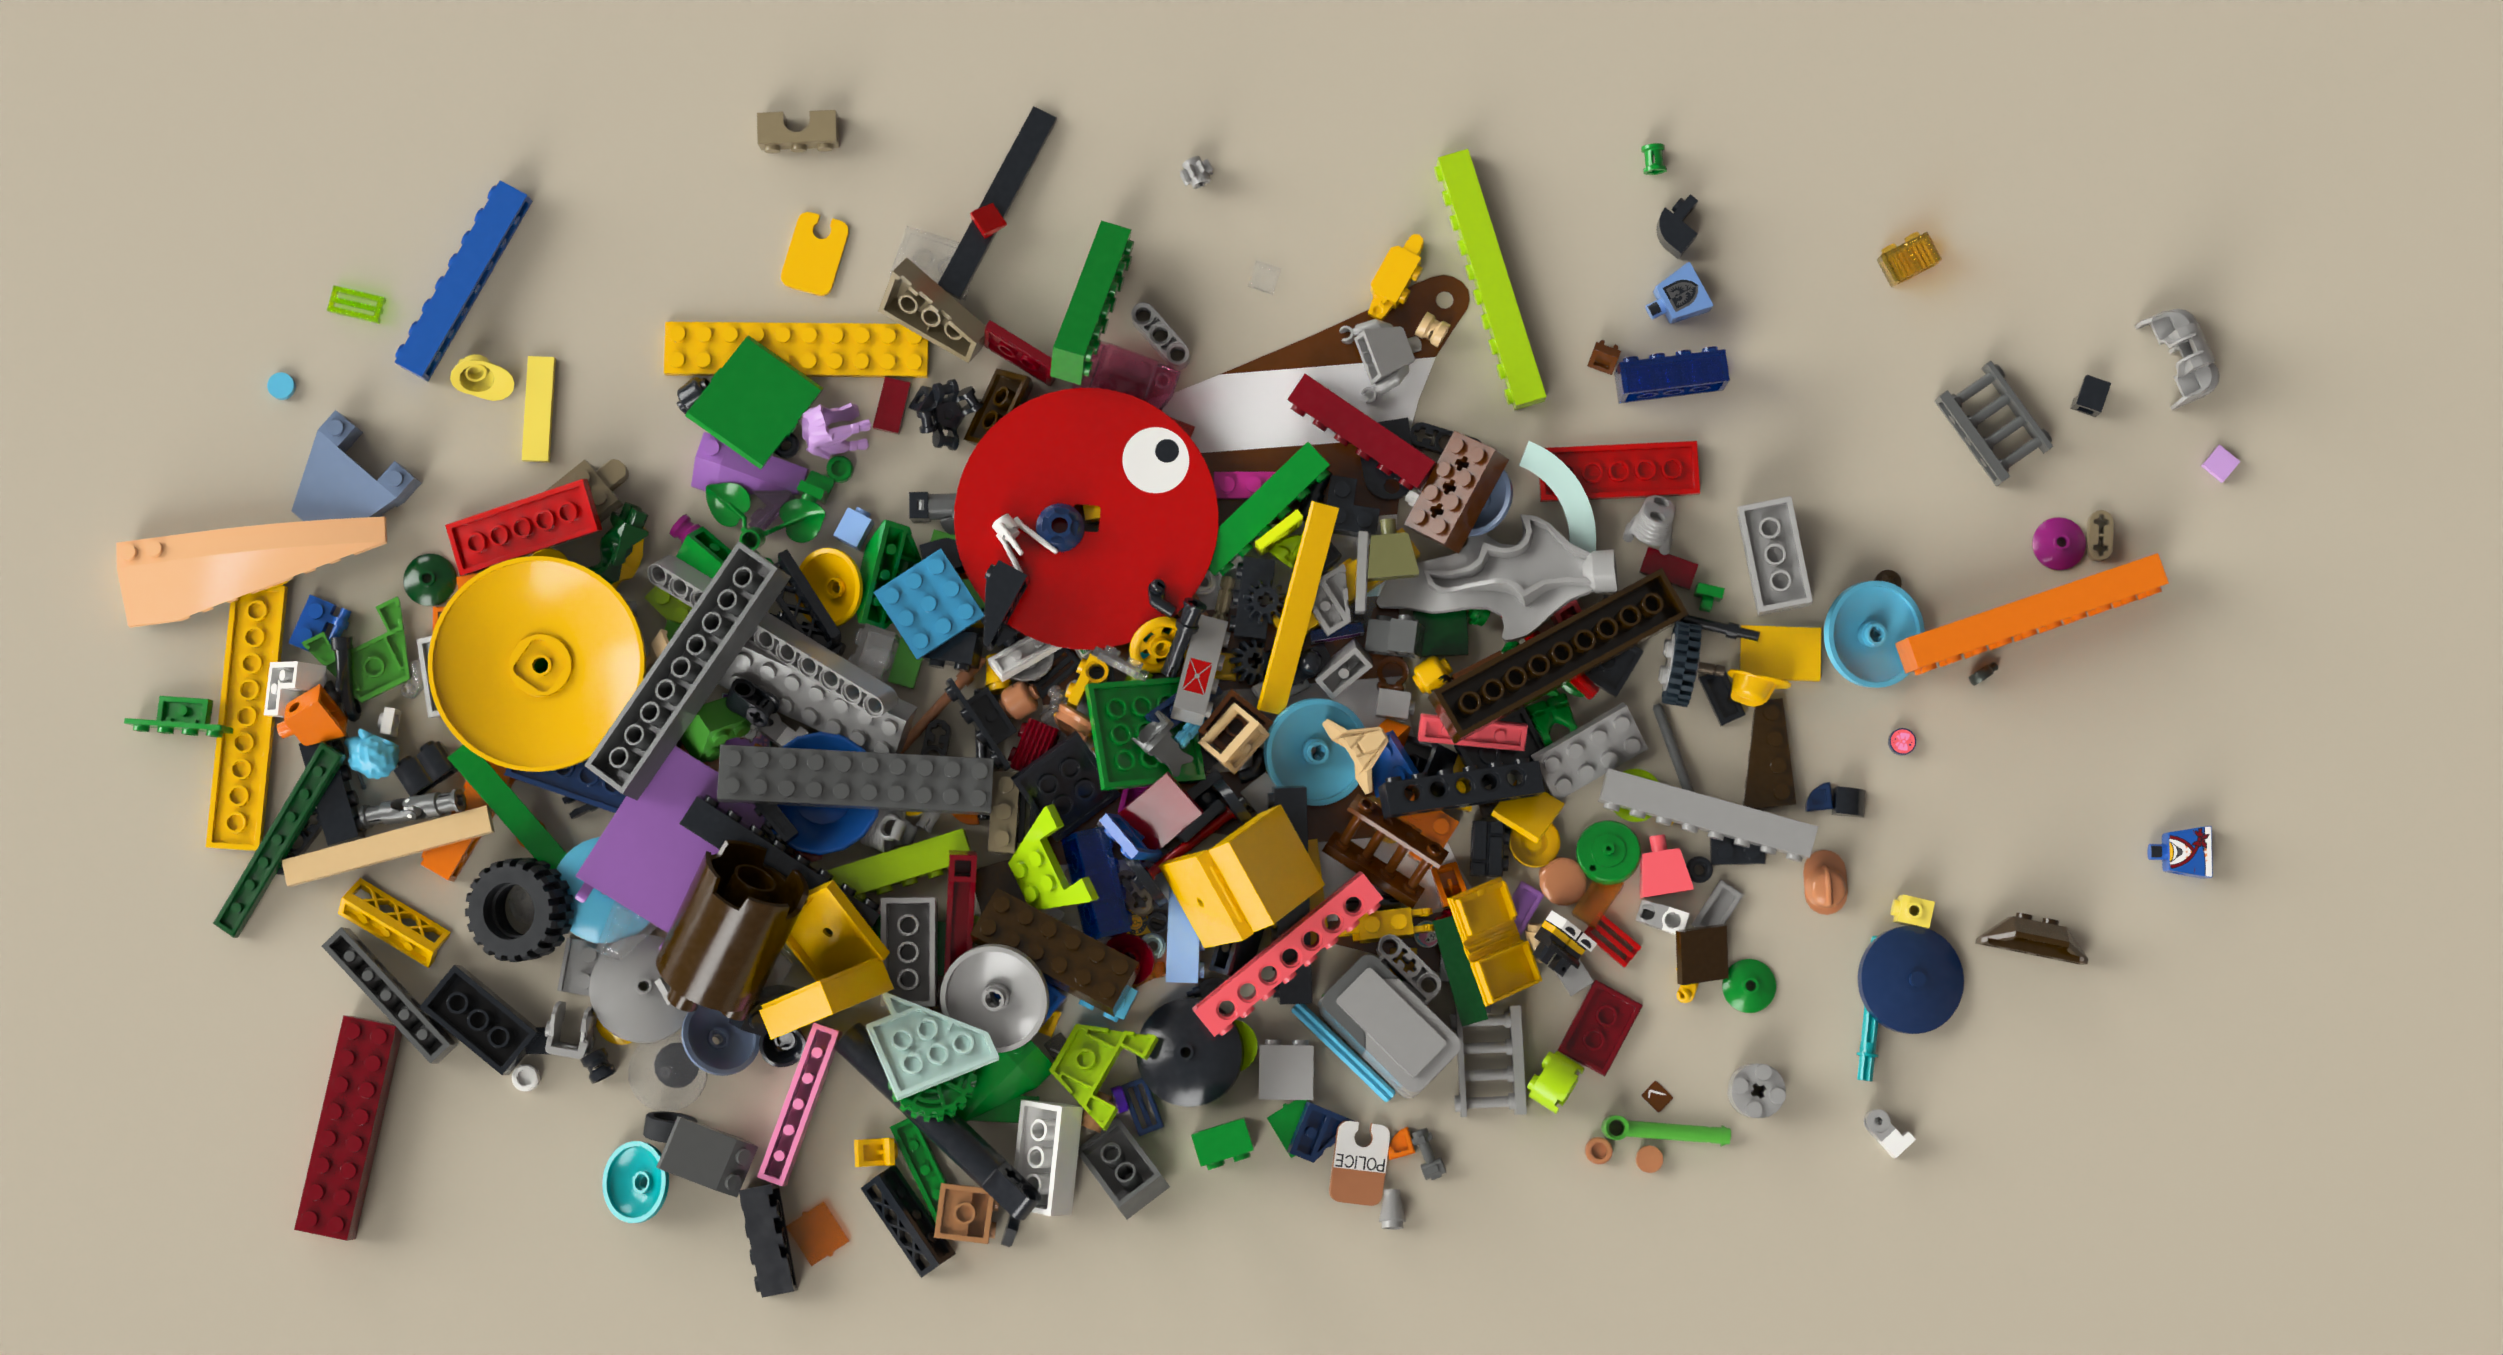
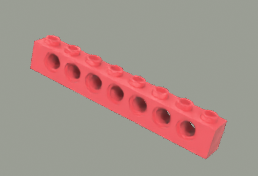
M1359 871L1192 1008L1214 1037L1217 1034L1221 1036L1226 1034L1234 1026L1232 1024L1233 1021L1239 1016L1242 1019L1248 1016L1255 1009L1253 1005L1260 999L1265 1001L1276 992L1274 988L1281 982L1286 984L1297 975L1295 971L1304 964L1307 967L1318 958L1316 953L1324 947L1327 950L1335 945L1339 940L1338 935L1344 930L1350 932L1360 923L1358 919L1365 913L1370 915L1381 906L1379 902L1384 898L1367 877ZM1351 897H1357L1359 900V906L1354 911L1346 909V901ZM1330 914H1335L1338 917V923L1333 928H1327L1324 923L1325 918ZM1310 931L1316 932V942L1312 945L1304 944V935ZM1287 949H1294L1296 951V958L1292 962H1284L1282 959V955ZM1272 966L1275 968V975L1271 979H1263L1261 977L1263 968ZM1246 983L1254 985V992L1248 997L1240 994V988ZM1223 1001H1231L1233 1003V1009L1228 1014L1219 1012V1005Z

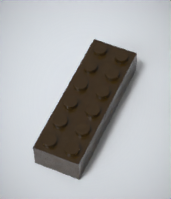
M998 888L970 933L973 943L979 946L1001 944L1020 950L1037 964L1047 982L1113 1017L1116 1015L1141 971L1138 961Z

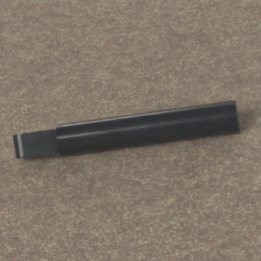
M859 1022L843 1035L836 1044L835 1050L901 1111L900 1101L894 1102L892 1099L893 1090L888 1089L889 1081L867 1029ZM909 1110L902 1112L1014 1218L1025 1220L1041 1201L1039 1191L957 1113L952 1118L945 1115L943 1121L937 1122L936 1118H931L929 1122H924L922 1116H918L916 1119L911 1118Z

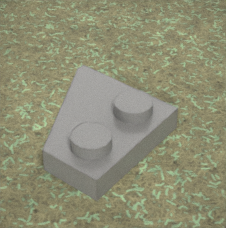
M1344 564L1321 577L1312 609L1313 615L1327 637L1351 622L1346 568Z

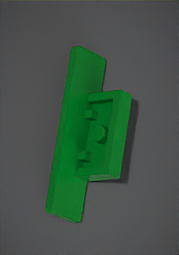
M159 696L156 720L124 719V724L133 726V731L149 732L150 728H158L157 732L164 734H174V730H182V734L198 736L199 731L206 732V736L223 738V733L233 734V728L210 724L213 700Z

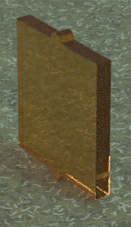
M824 1201L810 1211L802 1212L801 1217L786 1226L811 1266L827 1256H833L834 1251L849 1242V1239Z

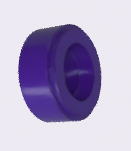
M1118 1085L1110 1088L1118 1113L1128 1111L1129 1106L1122 1086Z

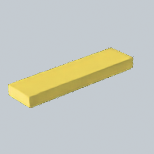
M528 356L522 444L523 462L550 463L555 357Z

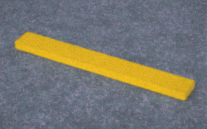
M1311 501L1257 709L1260 711L1279 715L1287 707L1337 519L1338 507Z

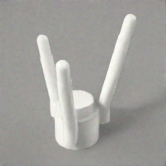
M1005 514L992 525V528L997 533L996 537L1002 543L1014 568L1022 573L1023 571L1008 543L1010 542L1020 556L1023 555L1022 549L1015 540L1020 534L1018 528L1054 554L1058 553L1054 546L1026 526L1019 517L1013 519L1009 514Z

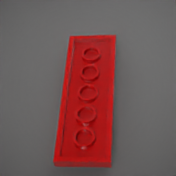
M1697 441L1545 448L1559 458L1573 472L1589 500L1700 494ZM1539 478L1540 502L1559 501L1552 489Z
M580 479L445 525L460 576L468 575L503 561L519 558L602 530L588 479Z

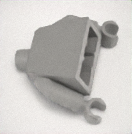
M1377 319L1357 324L1353 329L1349 326H1342L1339 330L1340 333H1351L1348 338H1344L1341 341L1344 344H1351L1355 340L1371 385L1376 384V387H1366L1361 392L1363 395L1367 391H1373L1374 397L1366 402L1368 404L1374 403L1377 400L1378 394L1381 393L1383 395L1403 381L1409 373V365L1415 361L1413 353L1421 351L1422 348L1421 341L1417 336L1407 338L1404 328L1401 326L1393 327L1392 324Z

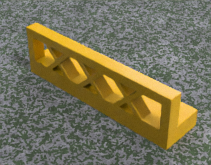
M362 878L341 899L339 915L427 968L434 963L438 949L450 937V931ZM362 889L370 894L371 899H361L355 894ZM378 905H389L393 908L394 912L384 913L379 910ZM410 918L416 922V926L408 927L402 923L401 919ZM424 932H434L440 937L434 943L424 936Z

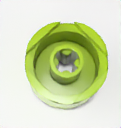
M1549 1051L1541 1064V1068H1543L1540 1076L1534 1074L1527 1086V1091L1530 1092L1528 1097L1557 1114L1559 1108L1556 1105H1564L1579 1081L1577 1080V1072L1583 1074L1585 1068L1559 1051L1555 1053Z

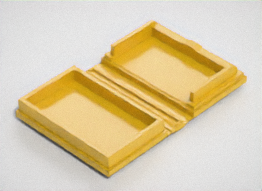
M1501 876L1447 898L1465 954L1469 960L1485 1006H1489L1542 981L1528 940L1524 941L1520 938L1514 922L1518 914L1507 883Z

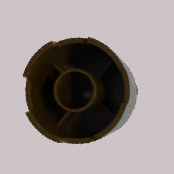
M725 840L717 854L711 855V852L706 851L656 958V966L661 977L671 987L667 994V999L671 1005L686 1012L696 1011L698 1006L701 1005L718 1010L733 1020L743 1021L748 1018L809 895L808 884L798 869H793L788 878H786L774 868L763 863L767 851L766 848L744 841Z

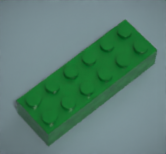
M1101 220L1053 346L1051 377L1078 385L1082 384L1084 376L1089 377L1093 366V361L1091 360L1093 355L1098 354L1101 340L1099 339L1101 333L1105 334L1108 327L1109 312L1113 313L1117 301L1116 293L1117 291L1121 292L1124 283V271H1128L1131 265L1132 256L1130 255L1134 246V241L1130 240L1132 229Z

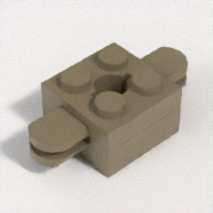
M584 459L546 491L580 479H588L599 520L602 523L611 515L612 511L615 512L624 505L613 491L628 479L629 471L617 459L609 460L597 471Z

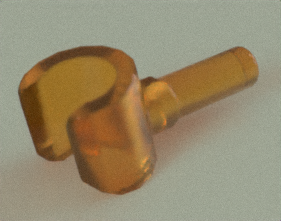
M1155 963L1152 974L1142 983L1133 984V988L1135 989L1152 979L1165 976V963Z

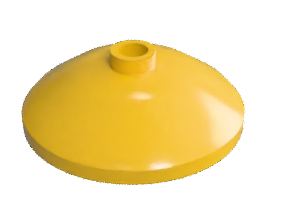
M822 548L809 554L799 568L836 626L839 627L847 623L860 606L863 594L860 570L847 553L836 548ZM795 594L796 601H797V603H798V599H799V598H798V596ZM803 614L808 621L812 622L810 615Z

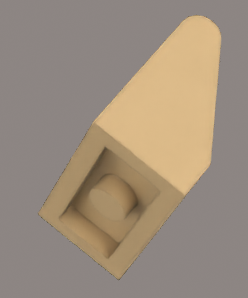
M1233 703L1198 743L1235 775L1270 734L1258 721L1236 703ZM1239 714L1248 724L1220 754L1210 744Z

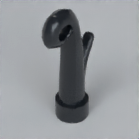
M353 636L331 638V650H334L337 669L335 691L340 692L345 716L350 721L356 722L361 716L362 708L359 701L354 698L351 652V649H354Z

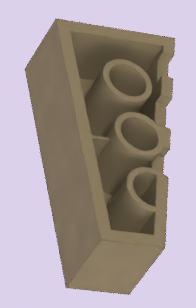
M907 257L893 270L878 312L969 363L984 345L986 325Z

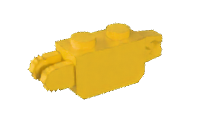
M1420 234L1411 235L1403 248L1400 246L1390 248L1371 282L1373 300L1368 311L1369 316L1383 321L1392 308L1396 309L1399 303L1404 304L1411 291L1408 289L1412 280L1416 282L1423 270V267L1420 266L1421 257L1419 256L1424 248V238Z
M1411 907L1375 911L1370 915L1365 913L1358 919L1360 921L1358 926L1350 932L1344 930L1338 936H1353V941L1372 943L1379 942L1383 936L1388 934L1396 935L1400 939L1413 937L1414 934L1433 932L1434 927L1432 924L1413 926L1412 921L1413 917H1427L1433 914L1432 908L1411 910Z

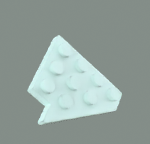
M887 992L883 993L882 997L890 1015L866 1024L867 1032L897 1101L999 1060V1055L988 1032Z

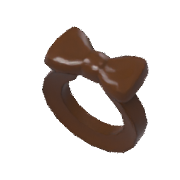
M1388 656L1379 663L1377 667V677L1379 680L1376 684L1377 690L1383 688L1404 691L1403 684L1408 678L1409 670L1403 659L1396 656ZM1389 663H1396L1403 670L1402 677L1395 684H1388L1382 674L1383 667Z

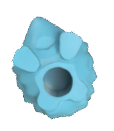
M360 728L358 730L359 736L345 739L344 745L348 748L349 752L348 763L352 770L364 774L369 779H380L381 777H388L391 771L397 767L400 753L399 745Z

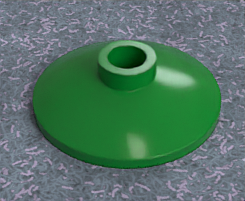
M1744 959L1737 961L1728 968L1729 978L1723 979L1722 991L1726 1001L1733 1008L1744 1013H1755L1763 1010L1772 1002L1776 993V980L1767 965L1758 960ZM1749 980L1755 983L1753 991H1749L1746 988V983Z

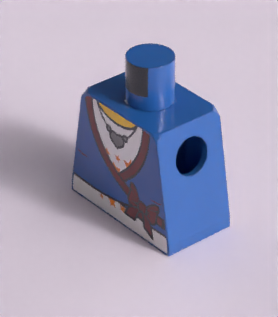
M2212 826L2162 834V844L2148 845V859L2162 860L2163 872L2200 879L2212 878Z

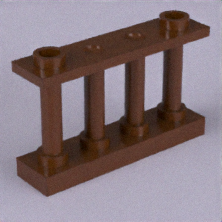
M1357 794L1347 809L1354 816L1342 835L1334 831L1322 852L1356 874L1361 871L1373 885L1413 909L1425 890L1419 883L1431 865L1437 869L1440 868L1449 852L1442 848L1440 844L1431 841L1396 817L1383 819L1382 808L1375 805L1370 799ZM1363 821L1377 829L1365 849L1351 841ZM1385 836L1399 843L1387 864L1374 856ZM1408 850L1422 858L1410 879L1396 870Z

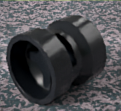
M605 1048L596 1050L580 1059L583 1067L587 1068L590 1073L588 1077L592 1084L617 1072L614 1065L609 1063L607 1059L608 1053Z

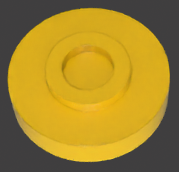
M1551 824L1536 844L1512 829L1509 848L1515 860L1520 864L1530 868L1543 867L1557 856L1561 843L1560 835L1554 824Z

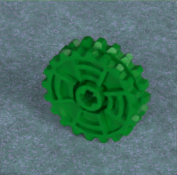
M976 1069L899 1100L900 1110L902 1112L909 1110L911 1118L914 1119L922 1116L924 1122H929L931 1118H936L937 1122L943 1121L945 1115H948L950 1118L956 1116L957 1108L963 1110L966 1107L967 1099L971 1100L973 1096V1087L976 1086L977 1081ZM888 1083V1089L892 1090L890 1083ZM892 1092V1094H893V1095H892L893 1101H894V1102H898V1101L896 1100V1097H895L894 1093Z

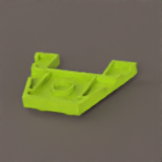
M1054 804L1043 808L1008 862L1027 904L1039 910L1087 903L1099 899L1089 876L1081 878L1071 886L1069 885L1047 837L1064 826Z
M1075 1024L1049 1071L1098 1125L1107 1131L1118 1109L1096 1097V1094L1122 1049H1126L1147 1060L1159 1039L1153 1034L1143 1035L1131 1031L1122 1032L1110 1030L1109 1028Z

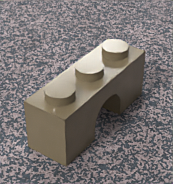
M836 110L809 111L810 119L808 126L802 131L794 132L787 129V118L783 112L757 113V143L761 150H765L766 153L770 154L780 153L781 150L791 149L792 152L796 153L806 152L807 149L817 148L821 152L832 151L833 148L840 147L839 116Z
M993 771L988 838L989 853L1014 855L1017 850L1019 831L1018 809L1021 792L1013 783L1011 777L1018 772Z

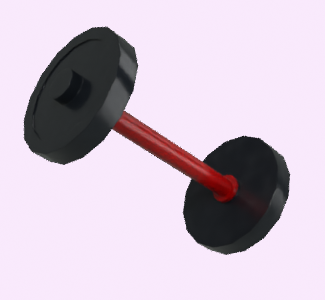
M1222 778L1214 783L1213 786L1226 803L1227 810L1204 826L1188 842L1181 843L1149 868L1147 866L1143 868L1138 860H1130L1122 853L1120 854L1135 874L1131 877L1140 891L1146 888L1160 908L1169 901L1154 882L1156 880L1155 876L1162 872L1159 865L1169 859L1183 856L1232 818L1237 819L1241 825L1252 819L1248 812L1250 806L1242 796L1237 798Z

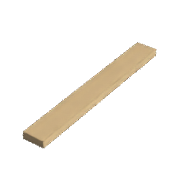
M485 805L284 859L282 864L286 885L292 887L494 833L490 807Z

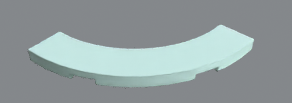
M1528 441L1519 466L1537 475L1557 496L1567 519L1569 542L1587 552L1596 551L1595 520L1589 499L1582 485L1573 472L1559 458L1545 448Z

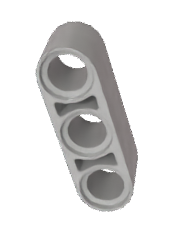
M1145 302L1136 304L1131 312L1132 321L1136 329L1172 369L1182 370L1186 368L1190 361L1189 349L1153 306ZM1142 311H1146L1151 315L1150 319L1146 322H1140L1136 318ZM1158 331H1164L1168 334V337L1165 341L1159 342L1153 338L1154 334ZM1179 350L1185 354L1184 359L1178 362L1172 360L1171 354Z

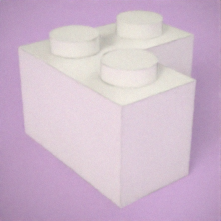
M299 661L270 662L264 715L284 718L286 705L290 701L319 684L324 688L327 681L326 666Z

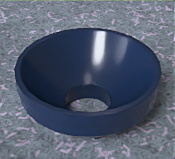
M1064 503L1053 504L1045 508L1040 513L1036 522V533L1054 546L1058 552H1066L1075 548L1082 540L1085 531L1081 514L1074 507ZM1056 518H1063L1067 521L1068 527L1065 532L1056 533L1053 531L1052 522Z

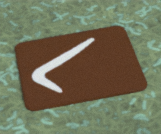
M1654 1081L1642 1094V1097L1657 1112H1660L1673 1099L1657 1081Z

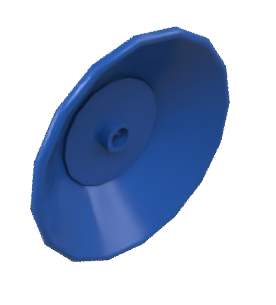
M826 732L797 736L781 747L866 752L865 749L847 737ZM777 805L799 832V835L787 845L796 851L816 855H824L847 849L866 835L879 813V810Z

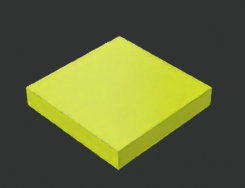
M1298 509L1255 541V550L1260 556L1265 555L1275 544L1302 526L1303 516Z

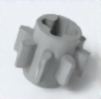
M1195 156L1182 164L1184 170L1180 171V176L1185 186L1191 184L1193 189H1198L1211 181L1210 175L1213 174V168L1208 159L1202 161L1200 156Z

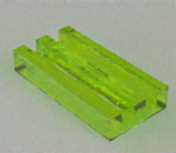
M334 285L327 311L380 324V315L383 314V304L386 303V298ZM340 293L377 302L376 306L338 298L337 295ZM335 303L374 312V315L372 316L368 314H363L334 306Z

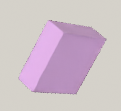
M2218 445L2201 467L2222 483L2240 461L2221 445Z

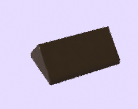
M996 368L982 398L984 405L976 411L963 440L977 446L994 424L1014 408L1027 401L1034 386L1032 379L1025 375Z

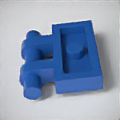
M309 595L288 643L308 651L302 642L325 632L329 623L334 625L328 638L331 643V638L341 637L344 629L347 630L350 624L348 619L352 612L341 608L338 617L333 616L336 605Z

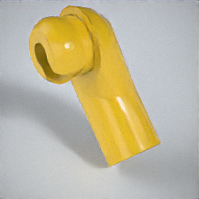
M1699 983L1680 985L1676 994L1677 999L1681 1003L1691 1002L1695 997Z

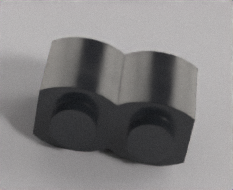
M429 741L420 748L421 752L413 758L409 755L397 763L398 767L394 772L410 797L427 793L437 784L458 772L455 766L448 760L447 757L450 756V753L442 742Z

